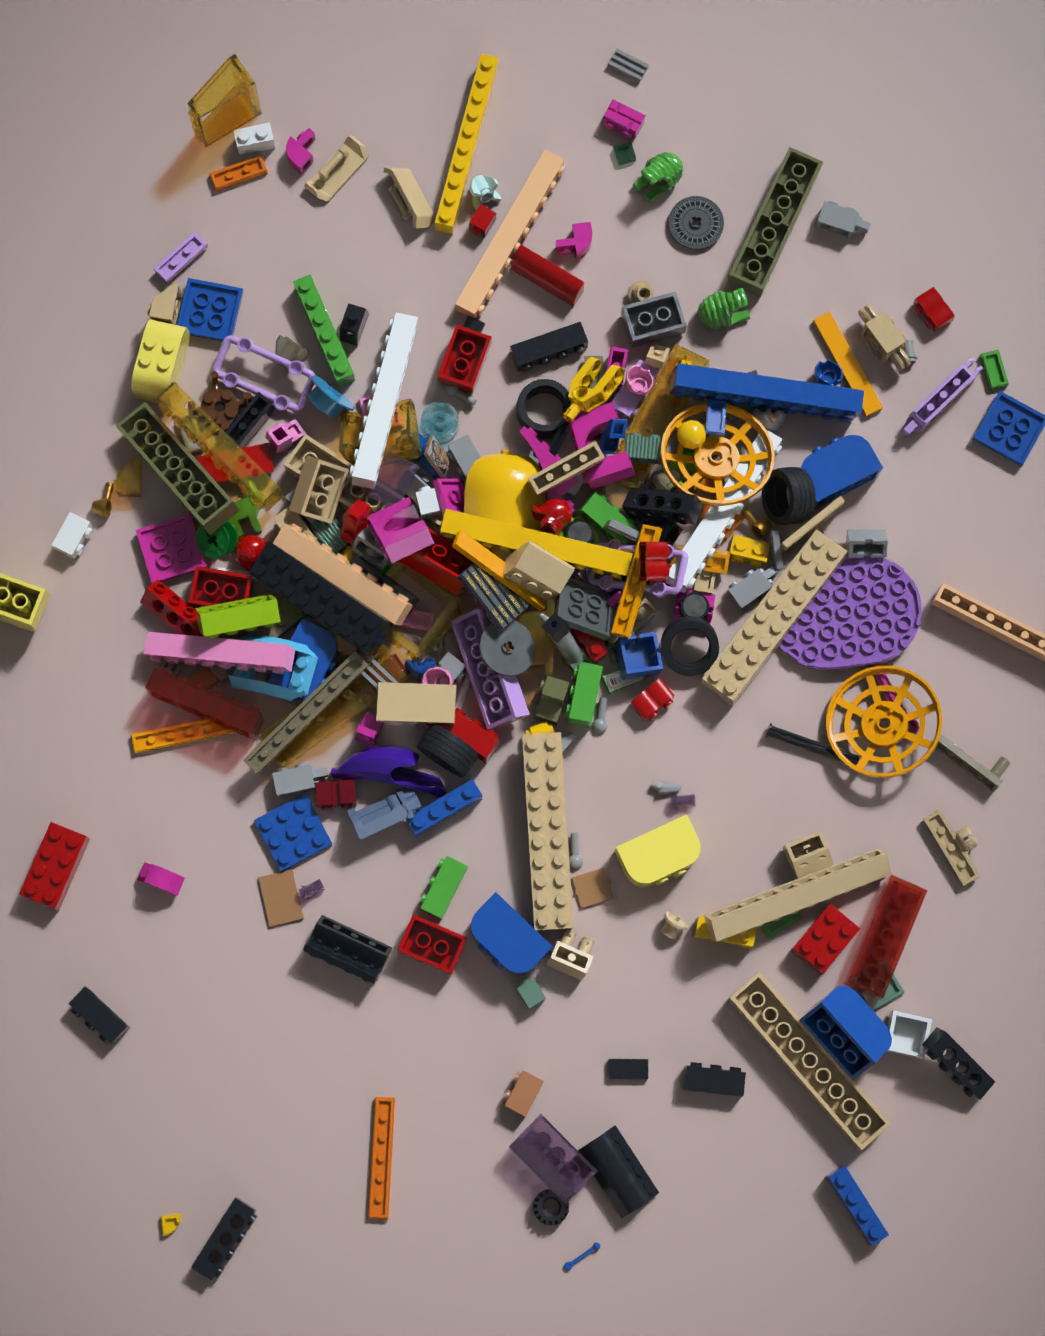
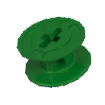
M226 521L211 535L200 525L195 536L199 551L209 558H219L232 553L238 542V533L230 521Z

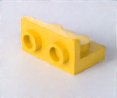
M733 535L729 550L730 558H732L733 562L743 563L744 561L754 567L765 566L770 543Z

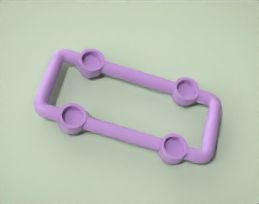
M232 335L225 337L212 367V371L218 373V378L223 380L227 387L237 386L255 395L260 392L271 400L278 410L302 411L308 400L307 395L311 392L314 385L312 376H315V374L310 369L305 368L303 362L299 360L289 361L254 345L253 341L246 337L241 339ZM230 343L237 345L238 349L243 353L251 351L287 367L292 375L302 374L307 376L308 380L298 404L291 403L286 395L276 396L240 380L236 373L220 371Z
M612 539L608 543L600 542L596 544L629 553H634L636 549L635 545L622 544L618 539ZM669 544L667 545L670 549V554L667 561H671L675 557L681 558L675 586L669 587L662 581H656L653 585L646 584L644 592H652L659 598H663L667 594H678L682 590L688 564L687 553L682 550H675ZM589 568L587 575L589 584L599 586L606 592H610L614 588L624 589L625 582L615 581L609 575L596 579V573H592V569Z

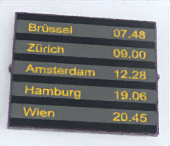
M474 562L457 576L499 633L511 622L518 619V616L531 605Z

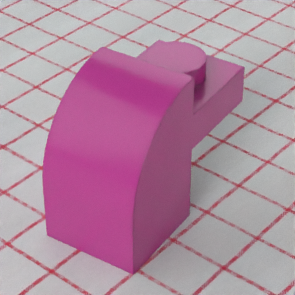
M310 128L305 132L302 131L298 135L297 140L290 136L286 143L288 161L300 174L314 162L313 155L306 150L316 140L315 133Z
M591 222L572 224L573 238L556 240V253L567 255L575 251V258L584 256L592 244Z
M295 419L286 425L281 422L266 432L265 438L277 453H282L289 450L291 445L301 440L307 433Z
M366 712L361 725L358 724L356 729L355 741L373 747L385 722H377L376 715Z
M144 862L137 878L142 883L178 896L185 879L174 872Z

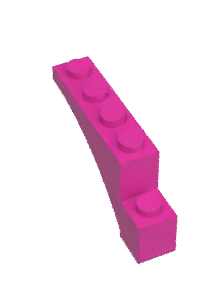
M524 426L519 431L535 453L542 470L561 460L557 454L553 456L549 452L551 448L545 441L540 442L536 438L538 434L531 427L527 429ZM577 476L548 491V500L554 498L564 500L562 497L578 482ZM566 498L564 501L570 505L573 514L575 512L573 509L575 505Z

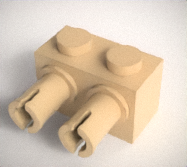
M567 928L564 930L561 941H557L546 965L583 980L594 957L589 955L595 941L591 938L586 945L589 937L584 936L579 949H575L571 946L577 933L573 930L570 937H568L571 929Z

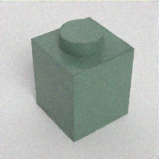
M527 977L518 983L520 987L517 988V991L528 1009L546 999L534 978L529 980Z

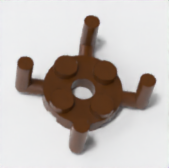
M212 371L210 374L212 391L204 394L201 407L195 408L194 402H189L188 414L189 416L202 415L206 421L220 427L223 436L228 430L229 424L238 415L239 408H244L250 403L251 393L245 392L244 400L238 401L230 390L219 388L218 373ZM222 404L225 406V409L223 411H216L215 406Z

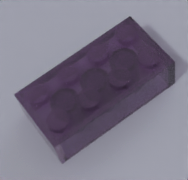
M542 1114L509 1146L564 1204L572 1199L597 1172L585 1157Z

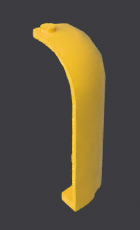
M501 450V454L482 455L473 463L467 474L464 513L540 531L542 528L541 521L534 519L531 505L534 504L538 507L545 503L546 493L536 497L527 481L530 476L541 471L539 465L531 457L512 454V450ZM494 545L491 548L485 547L504 562L506 557L515 551L510 550V553L500 551L499 547Z

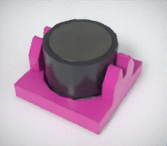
M688 589L685 593L680 591L676 596L672 622L681 618V616H695L704 619L710 624L713 616L715 595Z

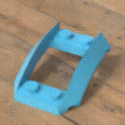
M247 633L240 638L245 641L288 644L295 649V653H298L288 688L253 680L255 675L254 669L249 668L248 671L237 669V667L233 676L228 675L232 688L265 694L291 702L297 697L301 698L308 695L318 657L307 645L254 633Z

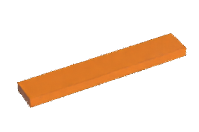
M375 1097L368 1218L389 1219L395 1098Z

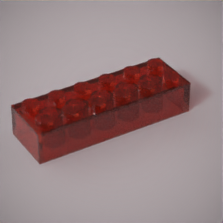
M154 667L145 686L146 691L151 697L249 739L256 740L264 722L263 715L258 707L253 705L247 707L242 704L241 700L235 697L231 699L224 697L225 694L221 691L214 689L212 692L206 689L207 686L200 682L194 684L189 682V678L181 674L178 677L171 674L172 671L167 668L161 667L159 669Z
M894 875L887 877L844 985L878 1000L884 998L928 890Z

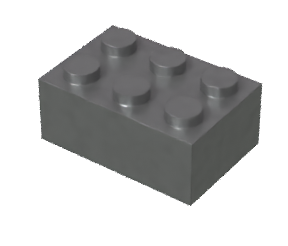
M676 292L622 306L621 316L631 348L684 334L687 325Z

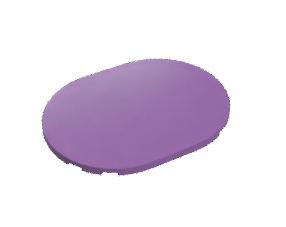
M847 555L779 647L795 662L816 670L847 669L887 662L900 655L910 645L918 631L922 615L920 594L914 581L898 564L884 558H871V556L848 558Z

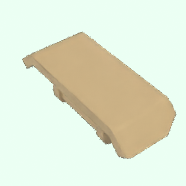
M352 135L348 136L344 144L311 180L305 183L304 187L318 199L326 202L331 200L369 157L366 146Z
M384 167L383 172L390 174L394 181V184L388 188V191L396 201L403 219L406 220L413 216L412 226L414 228H429L434 222V213L411 170L404 167Z

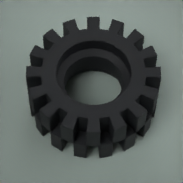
M545 1189L540 1192L533 1204L536 1218L545 1225L560 1224L569 1213L567 1197L556 1189ZM548 1199H554L559 1204V1210L554 1215L546 1214L543 1209V1205Z

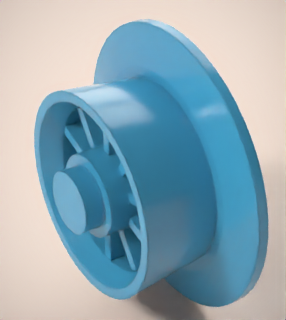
M312 376L316 387L307 397L320 412L337 419L343 408L351 411L355 409L351 401L338 389L324 379Z

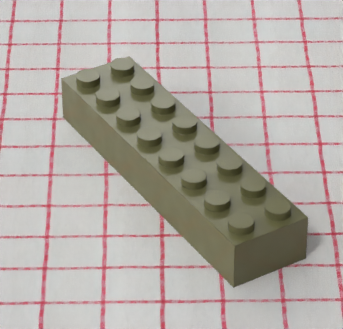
M789 147L729 274L728 283L743 288L759 297L762 296L818 177L823 161Z
M146 402L116 425L125 439L209 535L239 512L233 500Z

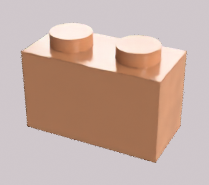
M524 1070L521 1074L517 1072L512 1082L515 1084L513 1090H508L503 1099L506 1102L505 1107L526 1117L544 1081Z

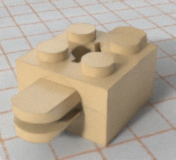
M870 304L858 310L860 318L865 323L860 336L882 365L891 359L900 371L905 366H909L911 364L910 359L902 349L906 342L905 336L900 330L896 329L893 319L886 315L885 312L877 315Z

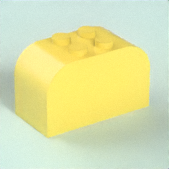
M149 319L144 330L132 375L131 388L136 399L172 407L191 339L187 327Z
M0 573V621L36 632L49 601V593L46 589Z
M686 814L617 846L614 853L630 883L638 887H649L653 884L660 886L668 882L667 880L671 876L677 878L687 872L686 869L691 867L698 858L701 846Z

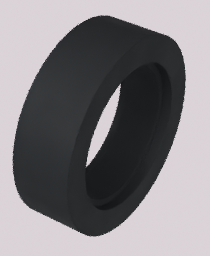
M685 616L674 620L666 627L661 638V651L665 663L672 671L684 676H696L709 670L716 661L719 654V642L714 628L707 621L695 616ZM687 629L702 632L709 642L708 651L705 656L693 663H685L678 660L671 651V643L674 637L679 632Z

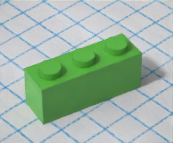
M599 492L590 494L577 512L610 540L618 539L622 544L626 545L630 539L605 528V523L608 520L614 519L638 530L635 526L636 523L629 517L625 518L617 506H611L603 494Z
M446 856L445 860L441 858L436 868L439 872L436 877L432 876L428 884L430 890L428 894H423L419 902L422 905L420 909L442 920L468 866L449 856Z

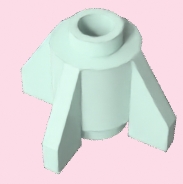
M478 175L472 179L470 192L475 210L478 209L480 204L483 205V203L490 202L491 200L497 202L502 200L495 191L499 185L496 179L484 175Z

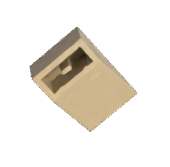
M821 830L782 847L796 879L834 865Z

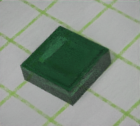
M631 142L613 147L618 166L636 161V155Z

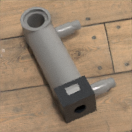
M543 613L539 615L543 622L541 625L542 629L553 640L562 655V661L574 671L575 666L579 667L580 662H585L588 657L579 648L571 635V628L568 623L556 613L550 618Z

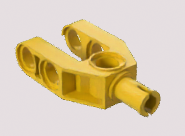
M590 357L571 380L568 395L571 405L562 415L567 422L572 423L580 411L588 413L605 403L623 380L624 369L617 365H611L596 386L590 389L588 385L595 380L602 362L599 359Z

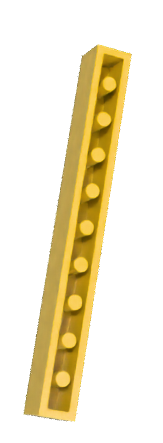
M480 54L437 212L435 231L452 235L454 233L498 71V57Z
M444 509L439 532L443 533L442 537L454 539L457 532L462 530L475 541L481 542L480 544L484 547L491 548L494 545L498 546L500 551L509 553L510 550L516 551L530 540L566 563L574 564L573 567L575 569L585 570L586 567L592 569V573L603 575L604 572L611 573L610 577L622 579V576L628 575L633 554L449 509Z

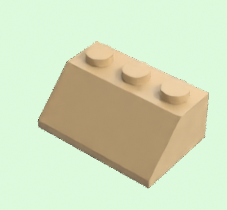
M307 455L289 510L332 524L349 469Z
M529 540L506 557L503 576L549 602L561 593L575 567Z

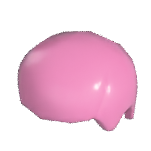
M641 365L629 368L626 373L625 385L631 393L645 395L653 388L654 378L649 370L641 368Z
M434 667L428 669L423 674L422 684L453 685L451 673L446 669Z

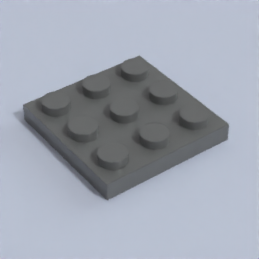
M570 577L561 593L557 596L555 613L566 621L569 627L607 641L610 637L613 606L610 607L607 600L614 593L611 591L606 592L600 587Z

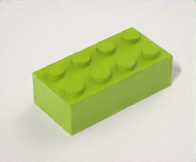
M272 594L195 608L199 631L204 637L207 636L208 639L219 637L221 633H226V635L237 634L238 630L242 629L254 631L257 630L258 626L263 625L265 628L274 627L276 623L281 622L277 599Z

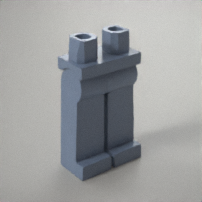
M401 788L395 790L396 793H390L384 800L358 811H355L354 807L347 809L359 839H364L394 825L406 817L409 819L414 817L412 811L421 808L414 790L409 789L403 792Z

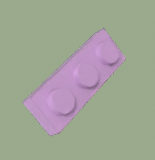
M194 231L154 267V271L166 283L170 282L208 247L207 243Z

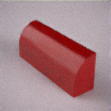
M520 244L512 259L511 270L574 307L584 291V282Z
M269 443L195 457L217 483L274 472Z

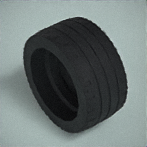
M538 379L525 386L517 400L516 414L522 428L524 426L527 429L531 427L538 434L536 438L549 439L555 436L559 428L565 430L570 422H567L563 416L557 422L550 425H541L533 422L526 413L528 400L539 393L554 395L563 405L562 415L570 407L571 402L568 397L569 392L562 384L555 380Z
M784 467L772 470L761 492L762 504L767 517L778 525L798 524L807 521L813 513L816 500L815 487L810 475L800 467ZM787 487L790 494V503H788Z
M431 724L417 745V748L429 759L461 778L468 774V771H470L479 756L469 744L436 724Z

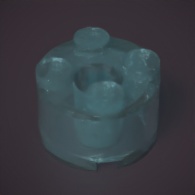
M433 402L423 410L421 429L425 438L429 440V437L434 435L440 445L448 443L455 438L459 430L458 413L452 405L445 402Z

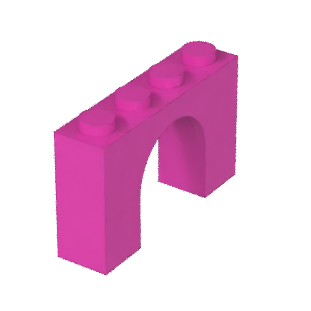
M613 402L596 407L588 413H579L574 421L568 425L571 435H575L576 440L573 441L576 451L590 444L597 435L603 433L610 419H619ZM627 451L605 457L604 461L582 473L585 484L588 483L591 489L635 475Z
M409 497L367 516L370 521L367 526L384 558L389 557L391 563L434 544L423 520L420 521L414 504Z

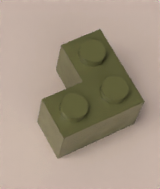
M547 676L546 681L542 680L539 688L541 699L540 702H535L533 712L536 713L535 719L557 725L569 689V682Z

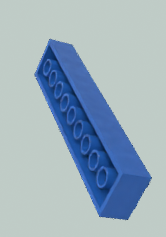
M678 363L671 373L669 394H674L676 398L688 396L693 397L692 399L696 401H703L704 399L727 401L733 406H741L743 404L748 405V408L751 409L764 407L766 410L771 409L772 412L784 410L787 414H796L798 412L803 413V416L807 417L819 415L822 416V419L839 418L842 422H851V420H854L862 413L864 390Z

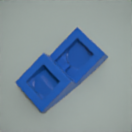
M627 419L609 420L598 445L603 454H617L619 439L625 438Z

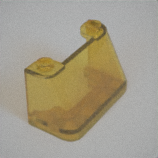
M411 399L401 400L396 404L397 412H395L381 466L412 460L421 456V442L415 405ZM350 412L340 415L339 452L346 461L355 466V450L360 448L358 443L360 432L364 433L365 427H363L364 419L356 412Z

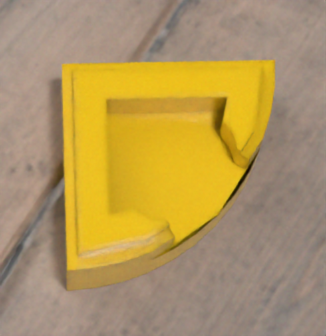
M182 1213L161 1216L163 1236L173 1233L178 1228L182 1219Z

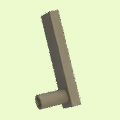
M942 734L936 746L937 750L993 792L1003 782L1000 777L1010 765L1006 758L1000 757L991 771H989Z

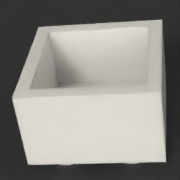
M894 1010L891 1011L887 1027L891 1033L892 1043L887 1052L924 1059L926 1049L922 1044L929 1037L932 1019Z

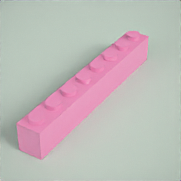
M148 632L143 654L148 656L150 661L158 663L161 660H167L171 664L184 662L186 665L196 666V663H199L202 666L211 668L213 665H219L220 668L224 669L237 667L239 670L248 671L249 668H252L258 672L272 670L273 673L284 674V672L292 671L295 649L288 644L223 638L208 639L201 636Z

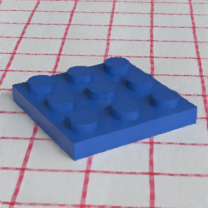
M188 278L177 325L187 327L191 336L223 342L225 337L234 335L243 296V288Z
M999 391L972 440L1022 467L1045 426V415Z
M306 793L254 820L281 872L333 845Z

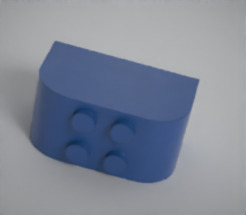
M848 435L841 439L835 438L828 442V446L815 448L811 451L812 454L805 458L801 468L810 475L815 487L816 500L814 510L879 476L883 466L865 438L858 435Z
M303 618L290 641L307 645L318 657L308 695L301 698L297 697L292 702L282 699L294 706H299L338 667L336 663L339 653L333 635ZM298 653L294 655L291 672H284V674L272 673L267 683L288 688Z
M497 892L480 907L472 918L471 932L474 940L479 944L477 948L485 956L489 954L493 958L491 962L498 969L503 967L510 974L519 976L531 972L552 950L553 946Z
M847 986L836 987L799 1019L852 1080L874 1065L890 1048L892 1043L888 1027L860 995Z

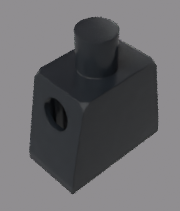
M348 304L340 325V341L358 346L369 316L367 309Z

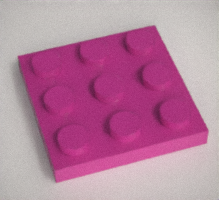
M191 513L136 530L151 583L157 579L163 582L193 573L196 566L207 568L204 555L199 551L196 544V529Z

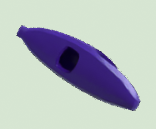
M395 746L367 748L354 753L337 768L331 769L333 778L386 783L428 793L438 798L446 794L444 784L439 777L403 768V766L417 765L420 756L407 748Z

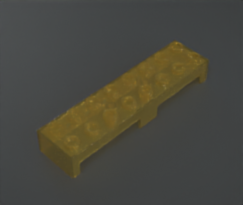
M675 344L656 378L653 388L647 394L628 428L625 438L622 439L614 455L624 452L626 435L631 433H639L644 437L659 435L660 438H663L670 422L687 408L692 397L688 396L676 398L674 394H669L671 373L675 368L676 362L687 355L689 357L688 361L692 365L709 368L708 359ZM631 462L635 475L615 481V483L627 489H642L655 464Z
M176 382L171 383L157 396L161 412L167 418L171 416L174 425L180 431L184 430L187 438L193 444L197 443L200 451L207 458L210 456L214 461L213 464L220 471L224 470L230 482L233 484L237 483L240 487L239 490L244 496L251 497L252 503L258 510L263 509L267 513L282 499L280 487ZM186 403H192V408L186 409ZM193 410H198L199 414L194 416L192 412ZM205 416L206 420L201 423L198 421V418ZM217 431H219V434L217 436H213ZM245 457V462L240 463V461ZM247 463L252 464V467L250 469H247L245 467ZM257 469L259 474L253 476L252 470Z
M384 644L379 648L375 656L368 655L364 658L367 661L372 657L399 683H403L409 678ZM372 662L369 664L387 683H393ZM368 669L364 670L377 684L381 682ZM360 674L274 758L280 767L289 766L377 702L378 689ZM294 710L259 734V738L263 741Z

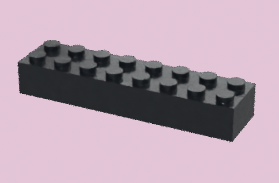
M267 541L249 571L251 576L365 654L375 656L394 625L274 545L271 541Z

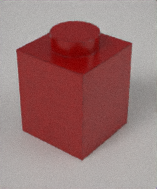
M480 204L469 221L471 232L477 236L486 237L496 221V212Z

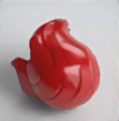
M550 499L538 507L534 504L531 505L534 519L541 521V532L558 535L563 527L571 521V507L562 499Z
M245 535L240 538L235 549V559L238 564L247 571H250L266 545V541L254 535Z

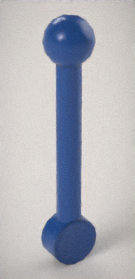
M595 1242L593 1244V1247H591L586 1252L578 1256L576 1259H574L571 1262H566L565 1268L567 1270L572 1269L575 1263L586 1257L594 1250H599L601 1245L598 1242Z

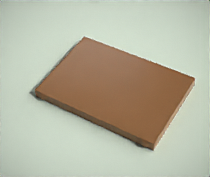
M292 869L258 877L269 927L304 919Z

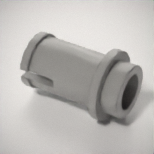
M905 340L903 351L910 359L911 364H914L917 359L914 352L913 340Z

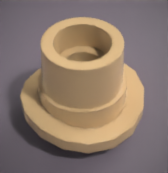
M644 280L633 282L628 289V298L631 303L653 297L651 285Z
M670 912L665 913L666 921L661 932L667 937L676 939L682 930L689 928V925L682 921L680 916H675Z

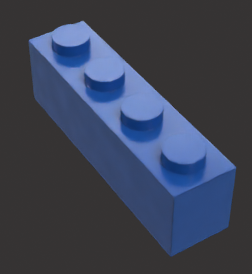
M471 779L413 814L414 817L410 819L407 817L406 822L417 838L483 799V795L474 780Z
M840 1166L826 1175L827 1180L870 1246L889 1236L846 1166Z

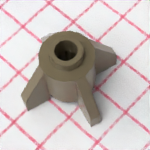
M279 335L276 340L275 354L289 361H302L310 352L287 336Z
M657 470L652 474L651 485L654 490L680 492L671 483L664 470ZM669 470L674 479L679 483L683 475L677 470Z

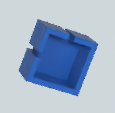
M656 632L639 634L637 638L636 635H631L630 639L619 637L614 643L622 680L659 675L664 669L661 653L657 652L659 644Z

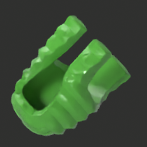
M668 152L658 154L647 160L645 169L641 170L642 176L632 185L637 191H640L648 183L654 185L658 181L665 180V182L659 184L643 196L651 203L662 192L670 191L683 176V163L676 154Z
M743 288L733 292H722L720 290L703 299L698 307L701 323L705 327L712 329L715 327L718 329L720 327H731L734 323L751 319L748 310L734 313L739 308L748 306Z

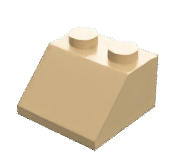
M173 284L152 299V304H149L147 309V315H149L150 319L177 325L183 299L179 284Z

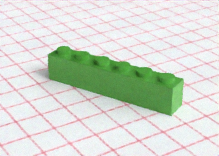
M311 274L293 281L295 291L337 387L354 381V372Z

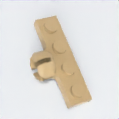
M940 809L925 817L923 820L963 886L980 877L968 856V852L977 846V839L974 836L966 842L963 840V838L973 833L971 829L963 827L958 831H954Z

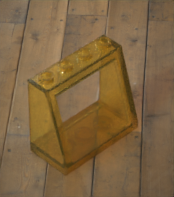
M236 54L230 56L187 103L189 107L187 113L193 125L194 136L198 143L202 142L205 147H208L262 114L255 82ZM210 113V114L206 117V119L202 122L201 117H203V116H205L206 114Z
M396 561L386 575L397 581L405 573L446 605L418 646L393 627L387 635L396 648L400 649L402 647L407 651L405 654L413 661L417 659L421 662L450 628L451 621L457 619L464 611L461 599L455 594L401 562Z

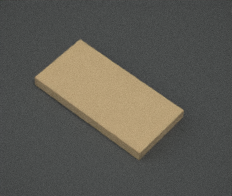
M841 496L783 541L781 544L782 556L786 555L816 529L841 510L844 499Z
M378 682L376 721L455 724L457 686Z

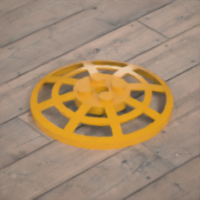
M707 403L695 405L682 411L666 428L661 443V462L666 476L681 493L692 494L688 491L692 486L706 492L716 493L717 500H709L697 496L701 503L714 506L738 504L752 498L761 491L767 483L774 465L773 443L762 423L747 411L726 404V413L746 421L739 430L725 424V431L734 434L730 440L724 437H707L700 447L695 448L693 456L682 455L684 446L680 443L677 454L666 453L667 442L672 431L675 428L678 429L686 418L706 412ZM751 427L762 438L767 452L755 453L752 443L745 436ZM741 440L749 454L739 455L735 445ZM718 455L721 457V460L714 461L711 456ZM767 459L766 473L760 484L758 485L749 480L754 472L756 461ZM666 460L678 463L682 475L687 480L684 484L680 485L669 471ZM750 462L745 476L736 471L738 463ZM683 463H694L698 472L691 477ZM729 476L738 481V483L726 488L722 486V479ZM703 477L713 479L715 488L704 486L698 483V481ZM743 485L753 490L741 498L725 501L724 493L735 491Z
M895 666L871 667L849 677L832 696L826 714L827 736L838 758L852 770L875 778L901 776L922 765L936 748L943 726L941 706L930 685L912 671ZM896 674L905 678L901 687L891 685L877 686L873 675ZM861 679H867L869 689L859 694L852 703L841 698L853 684ZM912 681L919 684L927 692L933 702L932 704L922 708L919 701L908 692ZM888 691L897 693L893 702L881 701L879 692ZM872 695L874 704L869 706L866 711L857 707L863 699ZM904 697L913 703L916 711L908 714L905 713L900 706ZM839 705L847 710L844 721L845 732L834 734L833 716L836 706ZM936 711L937 728L932 742L923 738L926 727L925 715ZM854 713L862 718V728L851 731V718ZM919 718L920 727L918 735L908 732V722ZM882 720H889L890 726L888 728H881L880 722ZM865 736L870 742L867 750L863 751L853 738ZM903 738L913 742L907 750L898 754L896 744L902 741ZM848 740L853 750L862 756L857 765L851 763L842 754L836 742ZM918 745L928 748V751L920 760L910 767L903 769L901 759L910 755ZM878 746L888 747L891 757L873 756ZM869 760L878 763L893 762L896 772L876 773L864 770V767Z

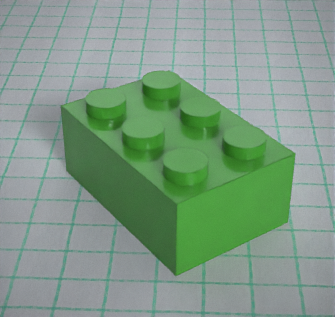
M580 662L579 667L575 666L572 681L576 682V685H571L569 700H572V704L567 705L565 715L569 725L590 729L603 666Z

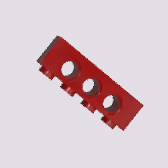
M159 579L146 588L140 601L143 606L179 635L204 637L199 631L196 610Z

